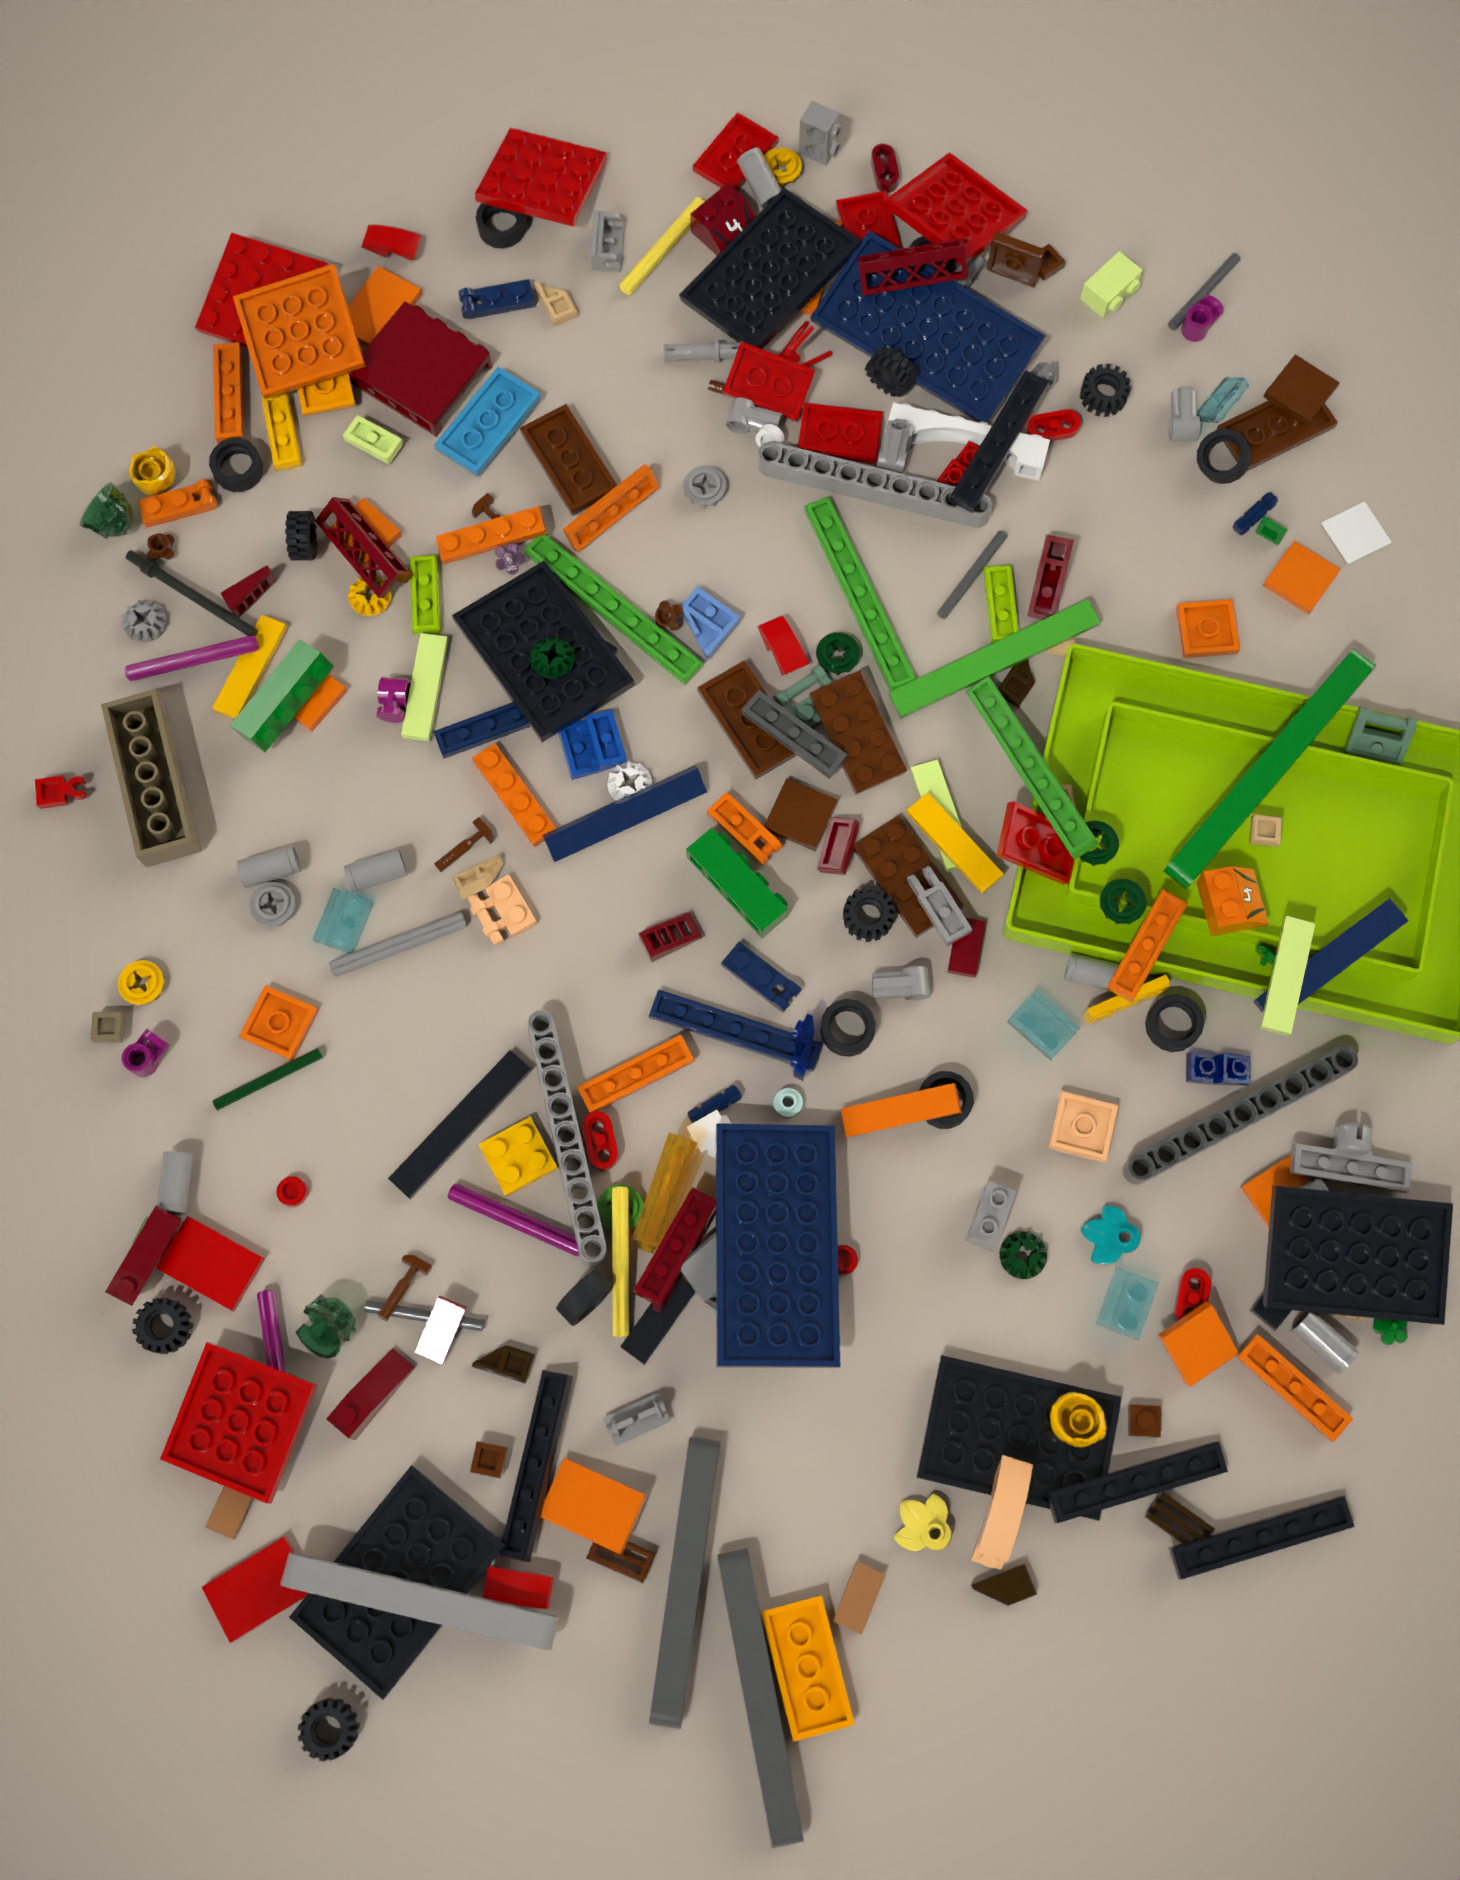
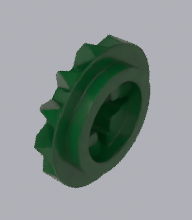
M835 632L826 635L820 640L816 648L818 665H821L826 673L832 672L837 676L840 673H849L854 666H857L860 657L858 643L854 638L845 633ZM833 647L838 652L845 651L842 656L843 662L837 657L830 658L833 656Z
M558 636L550 639L545 637L543 641L536 642L534 649L530 651L533 669L539 675L546 678L561 677L567 674L574 665V649H572L568 641H563ZM556 649L558 657H554L549 665L548 656L546 655H550Z
M1088 821L1086 824L1094 837L1099 838L1100 835L1102 836L1099 844L1102 849L1096 847L1079 858L1081 862H1087L1092 866L1105 865L1117 854L1119 848L1118 835L1107 823Z
M1116 879L1109 882L1099 896L1100 909H1102L1106 919L1114 921L1116 925L1120 923L1129 925L1138 920L1143 915L1147 905L1143 889L1137 883L1128 879ZM1126 892V902L1130 903L1131 906L1126 905L1119 912V903L1115 902L1114 899L1119 900L1123 893Z
M1017 1231L1006 1237L1001 1244L999 1251L1000 1262L1009 1275L1017 1279H1030L1037 1276L1044 1269L1047 1263V1248L1041 1238L1030 1231ZM1020 1243L1022 1247L1024 1246L1025 1251H1035V1253L1028 1257V1267H1026V1263L1022 1259L1011 1258L1020 1252Z

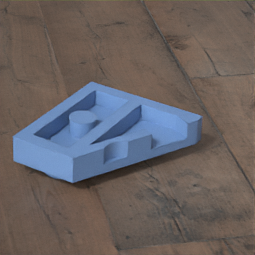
M696 587L681 605L683 607L682 614L705 658L709 660L738 625L740 616L699 587Z

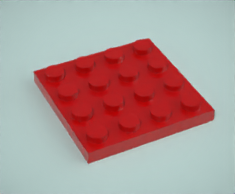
M509 128L475 192V202L574 227L606 163L607 152L520 129Z
M950 152L886 198L884 205L886 209L931 243L963 238L967 264L991 246L995 231L1002 234L1008 233L1022 222L1028 213L1027 209ZM954 258L961 265L960 258Z
M231 232L195 329L200 333L231 343L239 342L241 346L248 348L233 296L328 266V263Z
M206 1342L160 1460L266 1504H271L318 1385L214 1343Z

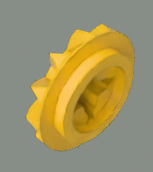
M775 148L764 155L777 183H780L781 186L787 182L792 184L796 177H800L802 162L794 151L788 148ZM777 164L781 167L786 166V172L781 169L777 170Z
M380 576L376 577V582L381 587L385 581ZM357 577V581L350 585L349 594L347 595L351 608L363 616H375L386 610L392 598L391 589L384 598H378L376 594H373L370 603H368L365 595L362 594L367 593L369 586L362 578Z
M139 960L130 963L122 970L118 978V991L120 995L130 1004L143 1006V1004L154 1003V999L162 994L163 984L165 983L162 971L150 961ZM136 975L142 977L144 980L149 979V981L145 983L147 987L146 992L139 987L135 989V987L138 985V978Z

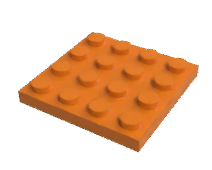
M334 264L233 296L261 394L265 399L366 367L337 268Z

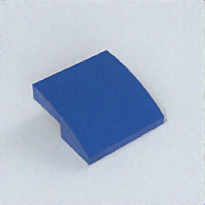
M613 710L586 715L585 720L577 721L558 733L571 780L616 767L617 764L621 765L627 761Z

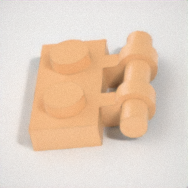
M509 874L490 884L485 889L489 897L486 900L481 901L477 893L467 897L473 916L479 918L484 927L482 929L486 938L491 939L494 946L504 942L500 932L506 929L514 938L537 925L536 919ZM493 908L497 910L501 917L496 922H493L488 913Z

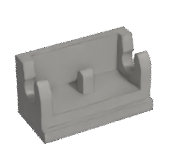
M594 210L590 250L592 271H621L624 223L617 222L620 220V214Z

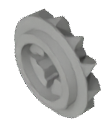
M701 466L691 470L683 482L685 497L692 504H699L702 508L710 504L714 506L718 500L723 499L726 490L724 476L720 471L709 466ZM707 479L709 488L703 494L699 487H702L704 480Z
M138 600L137 604L128 606L127 612L122 615V627L125 633L135 641H151L157 638L166 626L164 610L159 604L157 605L151 600L147 602ZM137 616L147 617L150 626L142 622L140 623Z
M277 882L266 883L257 888L250 899V911L258 923L267 927L281 926L283 922L290 920L293 911L296 910V898L292 891L284 884ZM270 895L276 902H281V904L277 905V914L272 912L270 908L265 909L270 905Z

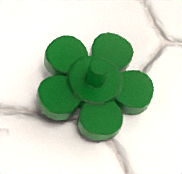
M1257 944L1255 951L1263 957L1260 964L1264 967L1268 962L1273 966L1276 955Z
M1380 1319L1373 1323V1330L1377 1334H1382L1381 1341L1386 1345H1392L1394 1341L1404 1343L1408 1338V1334L1404 1331L1407 1327V1321Z

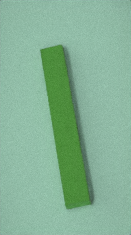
M828 496L805 505L804 511L889 691L891 692L916 680L830 497Z
M549 536L536 537L524 549L525 555L536 564L545 561L564 587L681 683L686 685L703 667L701 660Z
M1086 599L889 692V697L902 719L980 682L987 676L991 677L1099 626L1100 621L1089 600Z
M987 676L966 690L968 696L1073 859H1077L1099 845L990 676Z

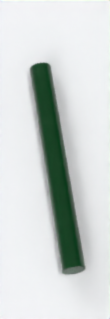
M316 1048L212 1100V1103L218 1111L322 1059L323 1055L320 1049Z

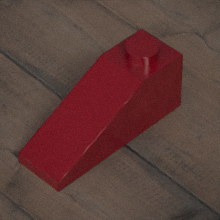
M1046 534L1027 616L1044 620L1056 614L1074 540Z
M155 1206L105 1292L132 1306L182 1219Z
M392 1348L345 1395L326 1420L348 1439L356 1440L416 1367Z

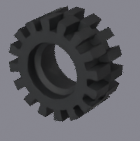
M880 347L865 365L866 375L871 377V383H876V388L879 390L882 388L885 394L890 393L892 397H901L916 379V370H913L914 366L907 363L909 360L906 357H901L902 354L900 352L895 353L893 348L888 350L887 347Z
M1099 364L1096 370L1092 367L1084 377L1080 390V400L1083 399V407L1088 405V412L1091 413L1093 409L1096 410L1095 416H1100V413L1104 412V417H1109L1110 411L1114 416L1118 413V410L1121 411L1127 402L1131 390V385H1129L1130 378H1125L1127 373L1124 370L1119 373L1120 367L1118 366L1110 369L1111 364H1106L1105 368H1103L1102 364ZM1100 384L1109 385L1115 390V394L1109 397L1102 396L1096 392L1095 387Z
M288 511L287 520L285 521V541L288 556L291 561H313L316 558L315 554H317L316 547L318 544L316 541L318 536L314 513L312 511Z
M866 886L862 887L861 891H858V889L853 891V895H849L846 904H844L843 919L845 929H849L848 933L851 936L855 934L857 940L861 941V938H865L866 942H871V939L874 938L875 941L880 940L881 936L885 937L889 929L892 928L895 906L894 904L892 905L891 897L885 896V891H876L877 887L867 890ZM864 905H873L879 910L880 918L873 924L863 923L858 917V910Z
M169 1298L152 1299L153 1302H145L143 1304L144 1308L138 1309L136 1312L139 1314L138 1318H133L132 1324H136V1328L132 1329L133 1334L137 1335L136 1342L141 1344L145 1350L154 1353L168 1354V1352L174 1353L178 1351L177 1348L179 1346L183 1347L186 1344L184 1340L191 1336V1333H188L189 1328H193V1323L189 1322V1319L192 1317L186 1311L187 1308ZM167 1314L173 1320V1329L168 1336L158 1338L152 1331L153 1321L159 1315Z
M327 1698L311 1705L307 1712L303 1713L300 1718L302 1722L298 1724V1730H300L298 1740L299 1742L302 1741L304 1745L301 1747L303 1751L310 1753L309 1757L313 1759L319 1758V1761H331L342 1756L352 1748L353 1742L358 1737L356 1733L357 1729H359V1723L356 1722V1717H358L356 1711L352 1712V1706L349 1703L345 1704L339 1698L336 1700ZM331 1716L340 1724V1734L333 1742H325L318 1736L317 1726L323 1717Z

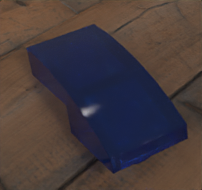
M809 1014L806 1015L804 1021L798 1020L792 1036L796 1037L794 1046L803 1051H796L790 1066L794 1068L793 1077L804 1081L813 1051L814 1022L813 1016Z
M1192 1051L1186 1054V1082L1231 1086L1250 1085L1251 1056L1230 1053L1215 1055Z

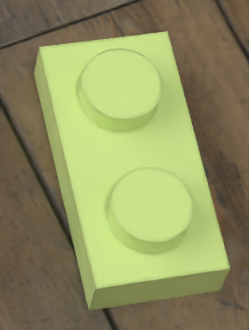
M359 415L355 417L343 434L346 442L388 465L403 446L401 438Z

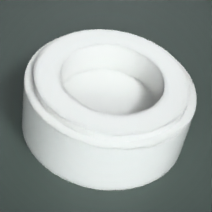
M771 424L763 425L756 435V443L759 448L766 442L782 444L784 440L783 432L777 426Z

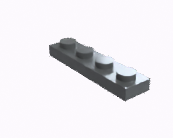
M760 690L754 694L741 710V714L829 779L847 759L845 752Z

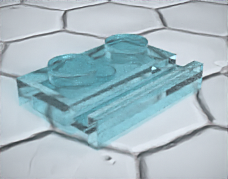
M333 888L313 936V941L349 954L353 953L374 904L373 901Z
M1037 990L1007 1021L1008 1024L1050 1061L1080 1030L1076 1024Z
M1116 1267L1096 1325L1106 1327L1111 1331L1138 1341L1159 1283Z

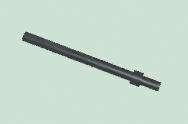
M132 550L127 552L126 559L138 566L140 571L148 577L157 578L245 635H257L258 629L160 568L157 562L150 558L145 559Z

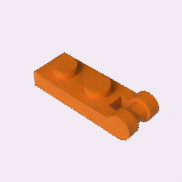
M202 479L191 486L139 499L138 503L145 527H153L216 509L217 501L216 497L212 496V481ZM196 497H202L199 501L195 502Z
M728 792L724 793L707 810V815L747 851L760 866L769 861L768 857L773 852L777 853L783 847L780 841ZM760 838L766 843L761 849L755 845Z

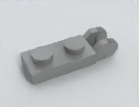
M930 866L922 869L923 875L932 888L925 891L915 875L907 877V880L920 905L945 945L948 946L970 934L972 928L944 883L940 882Z

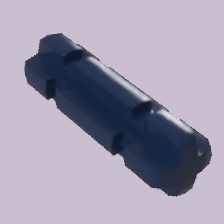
M1267 492L1261 500L1257 501L1244 513L1243 517L1238 518L1234 522L1233 530L1239 535H1244L1250 530V527H1253L1267 514V511L1276 506L1278 498L1273 493Z
M731 1085L724 1090L725 1093L722 1094L720 1092L703 1102L700 1108L695 1107L688 1111L689 1120L693 1124L715 1110L721 1112L729 1107V1103L734 1104L741 1100L742 1095L735 1085Z

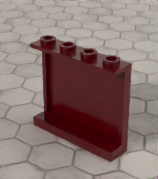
M404 301L362 352L366 367L348 372L352 385L437 437L443 430L440 422L483 367L489 370L492 369V362L489 351L483 345L472 343L460 331L454 332L442 320L438 318L433 319L421 307L417 305L412 306Z

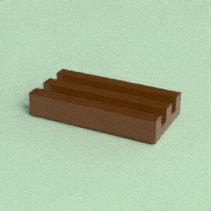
M628 1541L625 1548L646 1556V1561L643 1562L624 1553L622 1555L593 1542L586 1559L644 1583L656 1553ZM596 1550H601L642 1568L641 1573L638 1574L595 1555Z

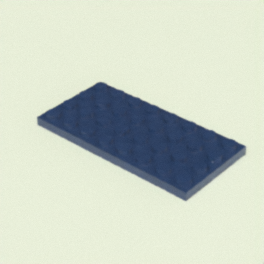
M868 231L862 239L859 248L850 257L810 316L811 321L869 357H872L880 347H887L888 350L893 348L895 353L900 352L902 354L901 357H906L909 360L907 363L914 366L913 370H916V379L913 381L915 385L976 422H986L989 424L1046 340V335L953 280L863 296L858 256L899 249L878 235ZM922 264L917 272L923 277H930L935 269ZM897 268L890 277L897 282L906 280L910 272L904 268ZM877 272L865 274L867 287L878 286L884 278Z
M717 1123L715 1126L716 1367L840 1368L835 1126Z

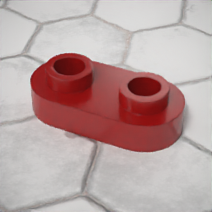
M1069 409L1036 414L1030 418L1026 432L1028 435H1040L1045 439H1049L1050 442L1068 439L1078 433L1081 420L1075 411ZM1062 425H1068L1070 428L1065 429ZM1037 429H1041V430H1043L1044 432H1043V433H1039V432H1037L1036 430H1037Z
M591 1112L585 1117L582 1125L589 1160L598 1170H610L617 1164L619 1158L612 1122L609 1116L603 1112ZM596 1123L603 1125L601 1132L596 1133L593 1131V1126ZM603 1151L609 1153V1158L606 1161L599 1159V1154Z
M1192 1268L1181 1275L1174 1306V1319L1176 1322L1184 1317V1310L1186 1308L1193 1311L1206 1301L1209 1303L1211 1279L1204 1270ZM1191 1279H1195L1198 1282L1197 1290H1193L1189 1286Z

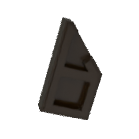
M1028 659L1014 665L998 687L1003 698L1018 708L1034 686V679L1030 671Z
M504 1345L487 1356L474 1361L471 1367L526 1384L535 1354Z
M1024 1563L971 1584L973 1590L1007 1606L1037 1595Z

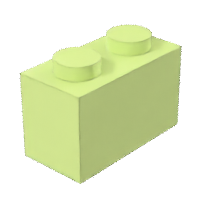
M1119 251L1084 283L1080 299L1104 318L1110 311L1115 312L1118 310L1128 294L1132 296L1136 293L1141 285L1139 281L1143 270Z

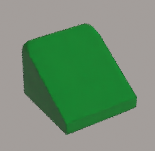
M1263 516L1255 532L1272 543L1279 545L1288 530Z

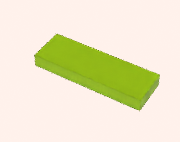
M437 555L410 557V572L413 574L410 579L413 635H420V633L439 634L441 633Z
M1011 565L989 566L983 569L991 644L1019 631Z

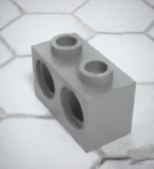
M811 101L800 119V155L825 166L831 157L837 155L840 148L838 136L841 131L839 112Z
M988 1181L984 1186L965 1241L993 1252L998 1247L1017 1191Z

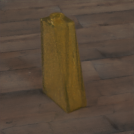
M669 1132L633 1235L634 1242L638 1243V1249L654 1254L674 1220L699 1154L697 1142Z

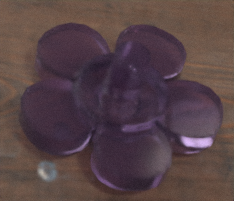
M509 543L506 548L504 546L496 548L495 554L500 559L496 560L495 565L499 570L506 568L509 574H515L519 570L517 565L524 564L525 556L522 553L516 554L519 548L517 544Z

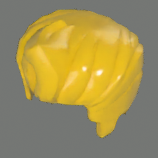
M152 446V448L145 452L133 454L128 473L131 481L140 491L146 495L153 496L170 488L176 477V469L174 463L165 452L156 446Z
M1070 1392L1059 1397L1050 1410V1422L1054 1434L1060 1440L1075 1447H1086L1102 1440L1106 1435L1104 1411L1093 1398L1081 1393Z

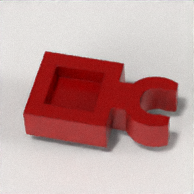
M63 775L35 779L36 806L40 809L68 805V797H73L77 800L87 798V794L84 791H76V787L86 784V780L81 776H75L66 782V778Z

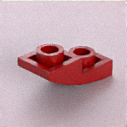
M368 225L361 248L385 258L389 251L413 261L421 235L391 226Z
M969 440L956 459L950 461L937 479V482L956 487L979 446Z
M783 615L757 626L767 651H772L782 676L809 664L798 639Z
M494 1565L488 1566L483 1598L508 1604L549 1609L554 1577L531 1571H517Z

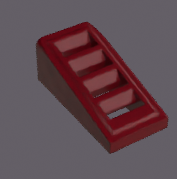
M267 565L225 589L220 594L231 612L240 618L276 582V579Z
M690 912L638 933L639 939L651 962L703 938ZM686 922L692 935L687 936L681 924ZM676 927L682 939L676 940L671 929ZM666 932L671 943L666 944L661 934ZM656 937L661 947L655 948L651 939Z

